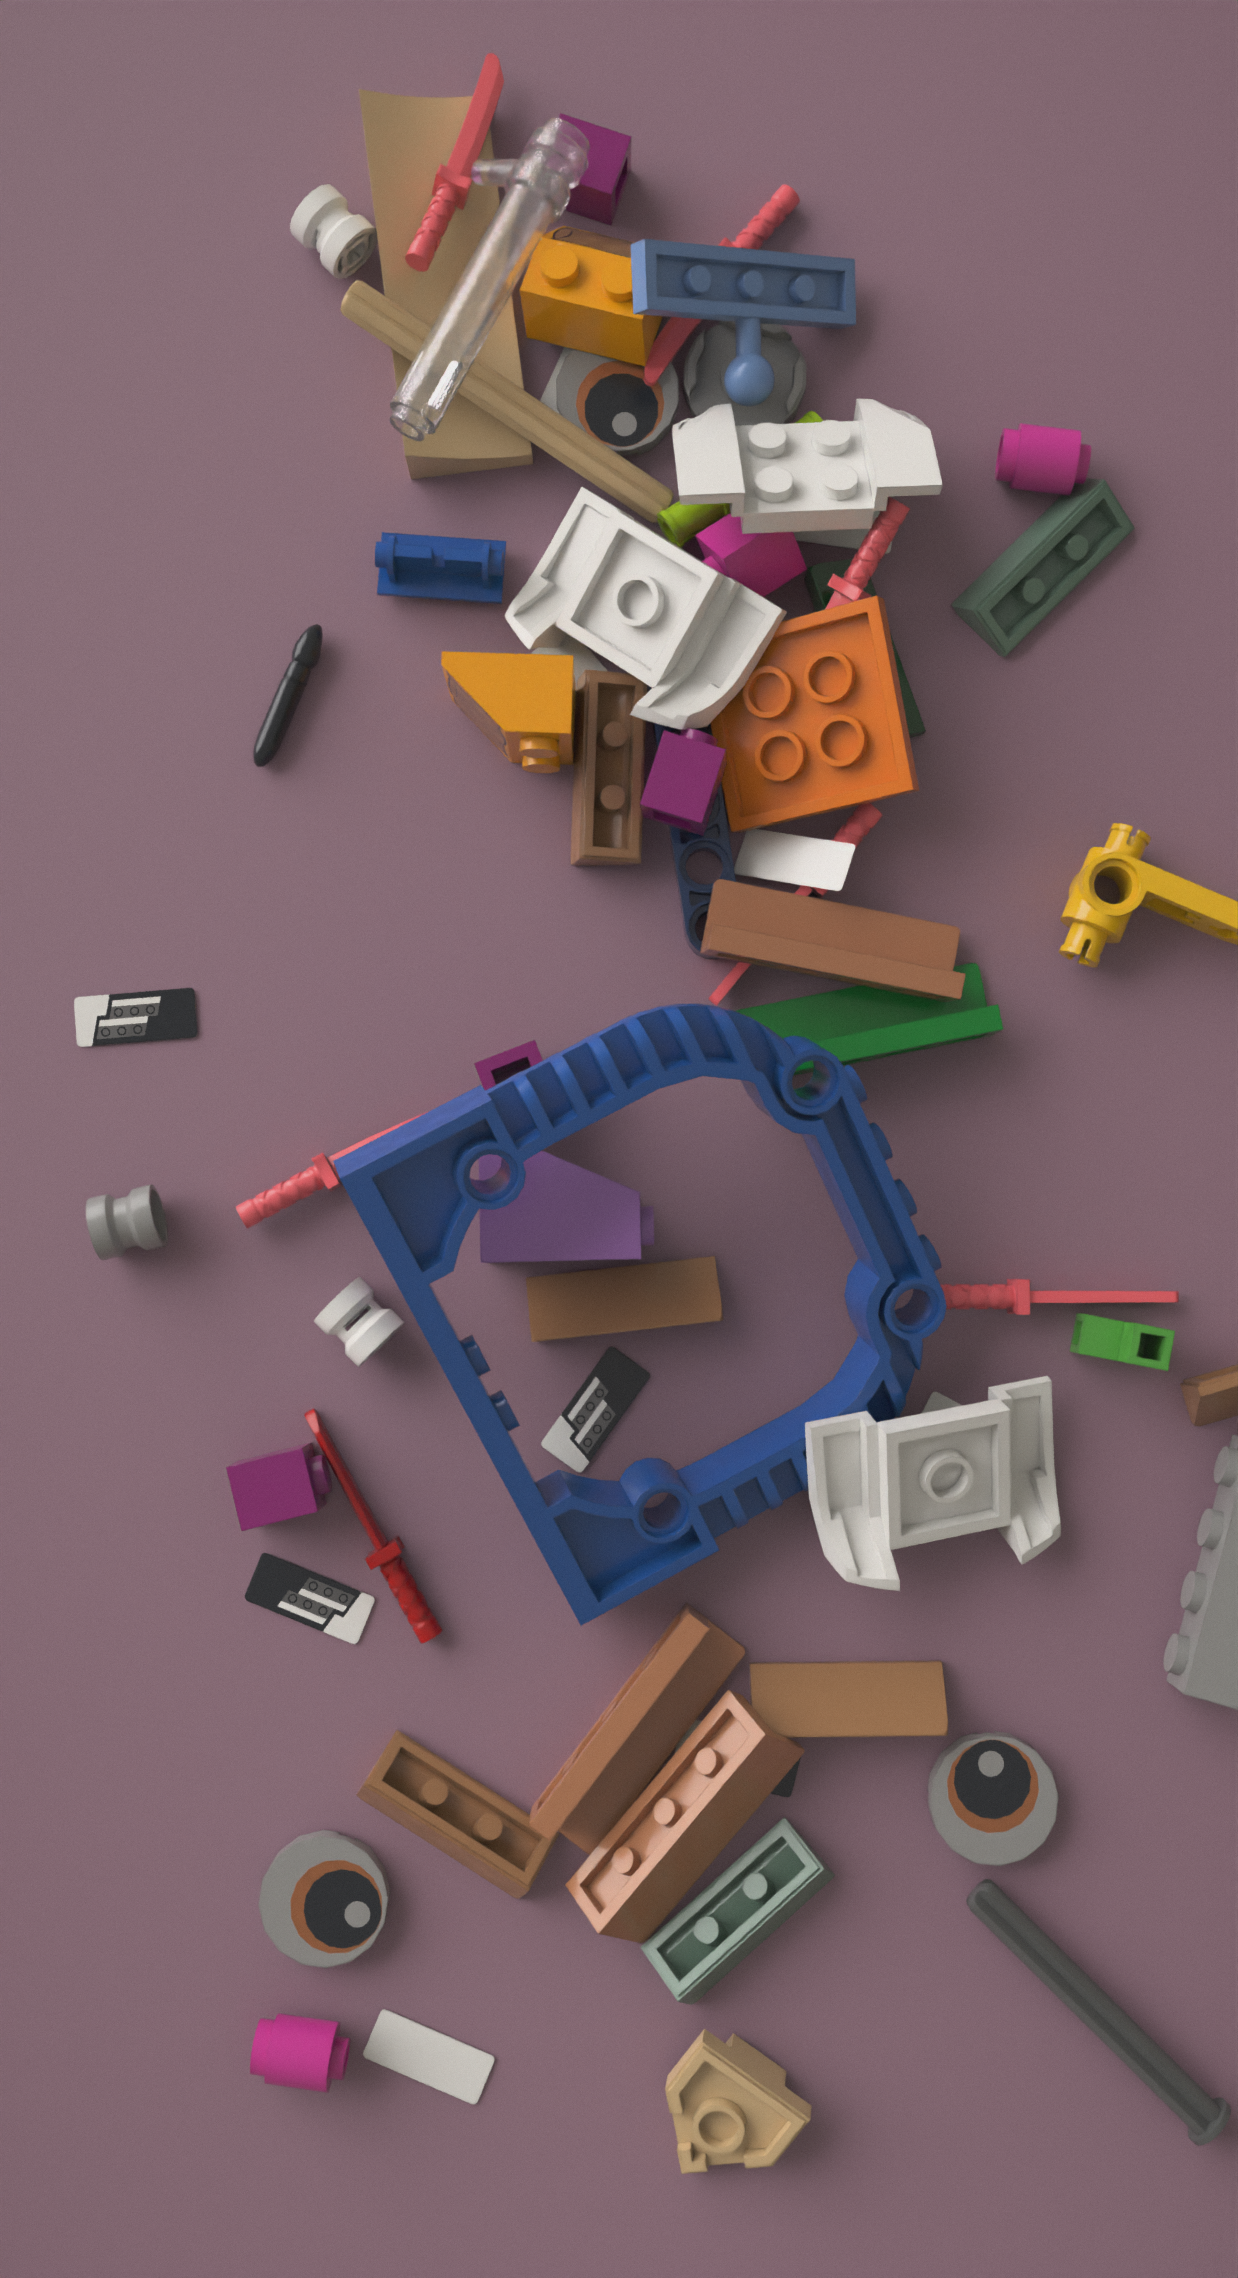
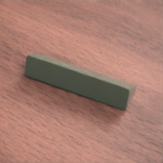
M1086 478L1084 484L1074 483L1069 496L1061 495L951 605L958 616L999 656L1006 657L1135 527L1105 479Z
M784 1817L640 1948L676 2000L692 2005L831 1881L835 1874L790 1821Z

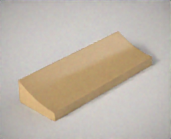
M359 89L384 295L524 390L490 127L470 177L473 180L468 201L463 210L455 206L456 210L451 221H448L447 230L444 236L441 237V243L437 251L434 252L435 256L428 270L420 272L407 264L405 256L411 243L414 241L413 239L418 228H421L420 224L425 213H428L427 209L432 198H435L431 194L437 170L440 164L447 166L473 96L415 97ZM391 348L404 453L411 479L533 464L531 441Z

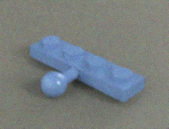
M643 239L631 244L633 314L735 322L736 358L730 362L725 371L724 385L729 397L739 405L751 407L761 404L769 397L774 387L775 377L773 368L761 356L760 323L829 329H844L856 325L855 259Z

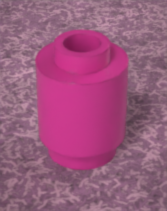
M1023 423L1019 424L1018 430L1003 428L997 452L995 480L1009 482L1010 489L1069 496L1074 483L1084 484L1086 481L1091 457V445L1081 444V430Z
M280 2013L277 2014L275 2020L261 2018L258 2022L252 2045L250 2074L264 2076L265 2084L328 2093L333 2079L344 2080L351 2040L348 2037L340 2036V2022Z

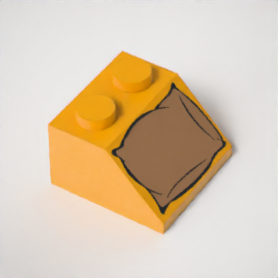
M568 226L559 227L539 236L520 288L527 338L646 366L663 316L633 314L631 244L635 242Z
M441 652V666L451 700L511 763H522L523 770L533 773H554L560 770V764L574 765L576 686L573 655Z

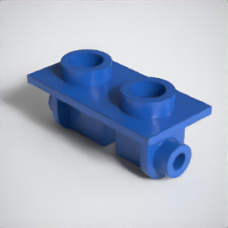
M382 532L381 541H377L375 546V567L379 568L377 595L502 604L506 541Z

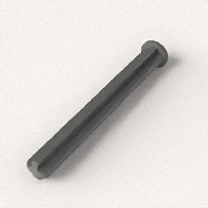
M984 1879L978 1883L966 1899L970 1911L1189 2127L1188 2137L1195 2145L1202 2146L1216 2138L1229 2120L1231 2114L1229 2103L1220 2097L1212 2099L992 1880Z

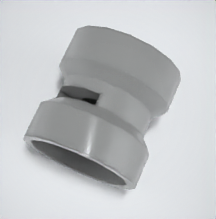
M150 1184L133 1188L126 1197L115 1199L111 1195L105 1194L87 1200L86 1220L88 1231L99 1259L108 1260L121 1257L127 1248L140 1246L148 1251L166 1247L168 1244L166 1216L161 1198L154 1185Z

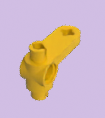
M1113 823L1111 825L1110 834L1104 848L1092 847L1089 849L1081 870L1075 875L1070 884L1069 899L1060 918L1061 922L1069 927L1070 930L1064 944L1059 949V954L1069 960H1072L1074 955H1080L1077 963L1088 967H1098L1099 958L1106 942L1119 943L1121 941L1132 912L1139 905L1220 940L1238 945V901L1141 861V857L1146 846L1149 845L1151 837L1140 829L1135 837H1129L1133 826L1122 823ZM1096 876H1107L1116 882L1120 891V898L1117 904L1106 903L1097 896L1094 889Z

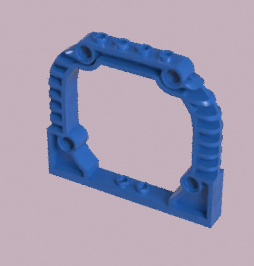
M674 1004L659 1006L630 1015L582 1039V1041L565 1050L547 1057L536 1065L509 1077V1079L487 1090H484L482 1085H479L333 1161L344 1188L581 1626L719 1551L714 1538L734 1527L739 1529L749 1523V1519L769 1508L771 1511L783 1505L782 1501L802 1490L805 1492L809 1491L805 1422L867 1411L876 1422L891 1420L895 1416L899 1418L907 1404L906 1395L909 1391L915 1368L917 1370L921 1368L923 1357L922 1339L935 1332L945 1318L946 1300L935 1274V1271L942 1268L941 1261L930 1240L924 1234L919 1236L910 1218L917 1213L916 1204L905 1184L900 1179L894 1180L890 1173L886 1160L893 1157L891 1147L880 1127L875 1122L869 1124L860 1105V1103L867 1100V1094L855 1070L850 1065L843 1066L837 1056L806 1037L789 1036L781 1038L773 1030L755 1019L734 1010L718 1006ZM813 1061L814 1072L810 1081L803 1087L793 1089L792 1079L796 1069L805 1062ZM701 1076L741 1080L746 1093L758 1109L779 1125L794 1133L802 1134L857 1255L858 1260L847 1276L844 1293L848 1314L858 1334L854 1346L834 1379L803 1404L681 1469L675 1470L670 1463L660 1458H645L635 1461L625 1469L619 1481L587 1478L562 1470H557L535 1481L509 1432L520 1426L502 1390L491 1396L489 1395L480 1376L491 1370L473 1335L460 1340L430 1283L454 1271L462 1241L479 1209H499L509 1205L519 1196L524 1187L526 1176L523 1162L530 1157L660 1088ZM491 1154L502 1158L501 1167L493 1177L483 1181L474 1180L469 1177L472 1165L480 1157ZM913 1289L910 1301L904 1307L895 1310L898 1298L904 1292ZM668 1493L665 1500L658 1506L652 1508L644 1507L647 1501L654 1495Z

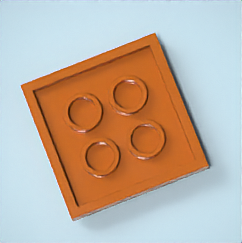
M878 595L781 621L743 688L711 722L713 737L718 740L717 747L726 749L727 765L721 782L730 829L733 833H742L919 791L885 602Z

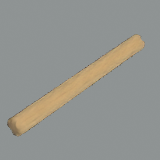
M356 280L349 287L341 303L340 311L343 316L651 523H657V513L669 507L674 496L671 489L365 282Z

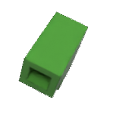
M1076 1313L1069 1352L1168 1371L1175 1330Z

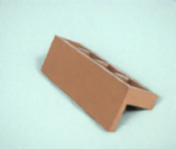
M718 879L713 884L700 954L941 1002L961 999L966 975L965 973L953 971L960 938V929L956 926L724 879Z
M686 1602L533 1804L529 1825L549 1841L559 1831L580 1849L591 1855L631 1807L744 1657V1646Z
M728 1690L566 1883L565 1886L598 1934L637 1943L645 1942L804 1754L805 1750L799 1742L774 1733L743 1695Z

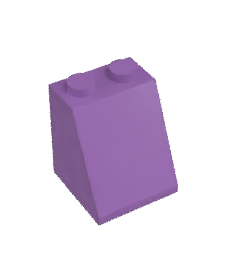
M540 1151L523 1162L526 1171L525 1183L519 1196L505 1207L495 1210L479 1209L481 1263L642 1259L641 1246H654L653 1206H640L639 1191L545 1151ZM488 1154L478 1159L479 1180L489 1179L498 1172L502 1160L500 1156Z

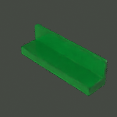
M976 963L954 966L953 971L965 973L966 975L961 999L949 1002L859 985L736 1010V1012L749 1016L767 1026L781 1038L789 1036L806 1037L837 1056L843 1066L990 1037L1003 1030L999 1005L987 1006L980 969ZM813 1061L801 1064L793 1076L814 1072Z

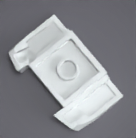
M856 399L853 421L839 422L826 420L814 423H760L757 425L735 426L731 404H721L710 407L703 414L695 418H687L673 425L672 429L680 505L730 503L731 517H740L742 534L871 529L874 511H886L888 497L940 495L943 485L930 429L915 415L902 410H895L873 399Z
M581 487L546 552L524 587L511 602L504 617L529 650L538 647L558 649L569 634L652 687L635 704L630 715L660 725L686 730L687 728L697 729L708 726L743 688L787 611L740 582L715 570L640 524L629 514L588 489Z
M1048 1376L988 1387V1401L876 1422L867 1411L805 1422L808 1490L814 1521L824 1556L847 1582L873 1588L900 1591V1580L891 1550L997 1528L1015 1552L1021 1565H1023L1048 1548L1061 1536V1520L1054 1467L1052 1381Z

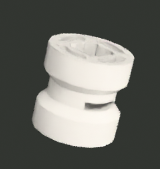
M330 184L321 185L312 190L299 204L291 219V234L305 248H317V251L320 253L321 264L338 279L347 278L355 273L366 262L377 244L376 228L364 216L360 214L353 215L348 212L347 199Z
M358 1277L343 1289L314 1320L326 1335H336L345 1344V1354L358 1367L372 1357L405 1323L392 1309H382L373 1300L374 1290L361 1277ZM367 1308L369 1311L347 1331L345 1328Z

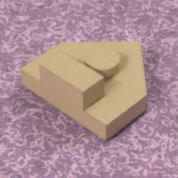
M704 2029L667 2076L665 2091L669 2112L673 2116L678 2141L677 2153L682 2174L708 2172V2166L734 2163H745L746 2169L771 2167L811 2120L812 2105L785 2087L786 2070L734 2033L724 2043Z

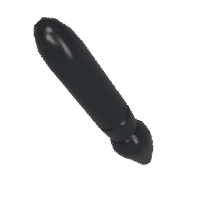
M318 624L308 627L295 643L292 651V662L289 663L283 675L284 678L280 681L255 741L253 759L257 767H263L268 764L279 750L305 690L304 687L307 685L311 673L310 670L319 661L323 633L322 627Z

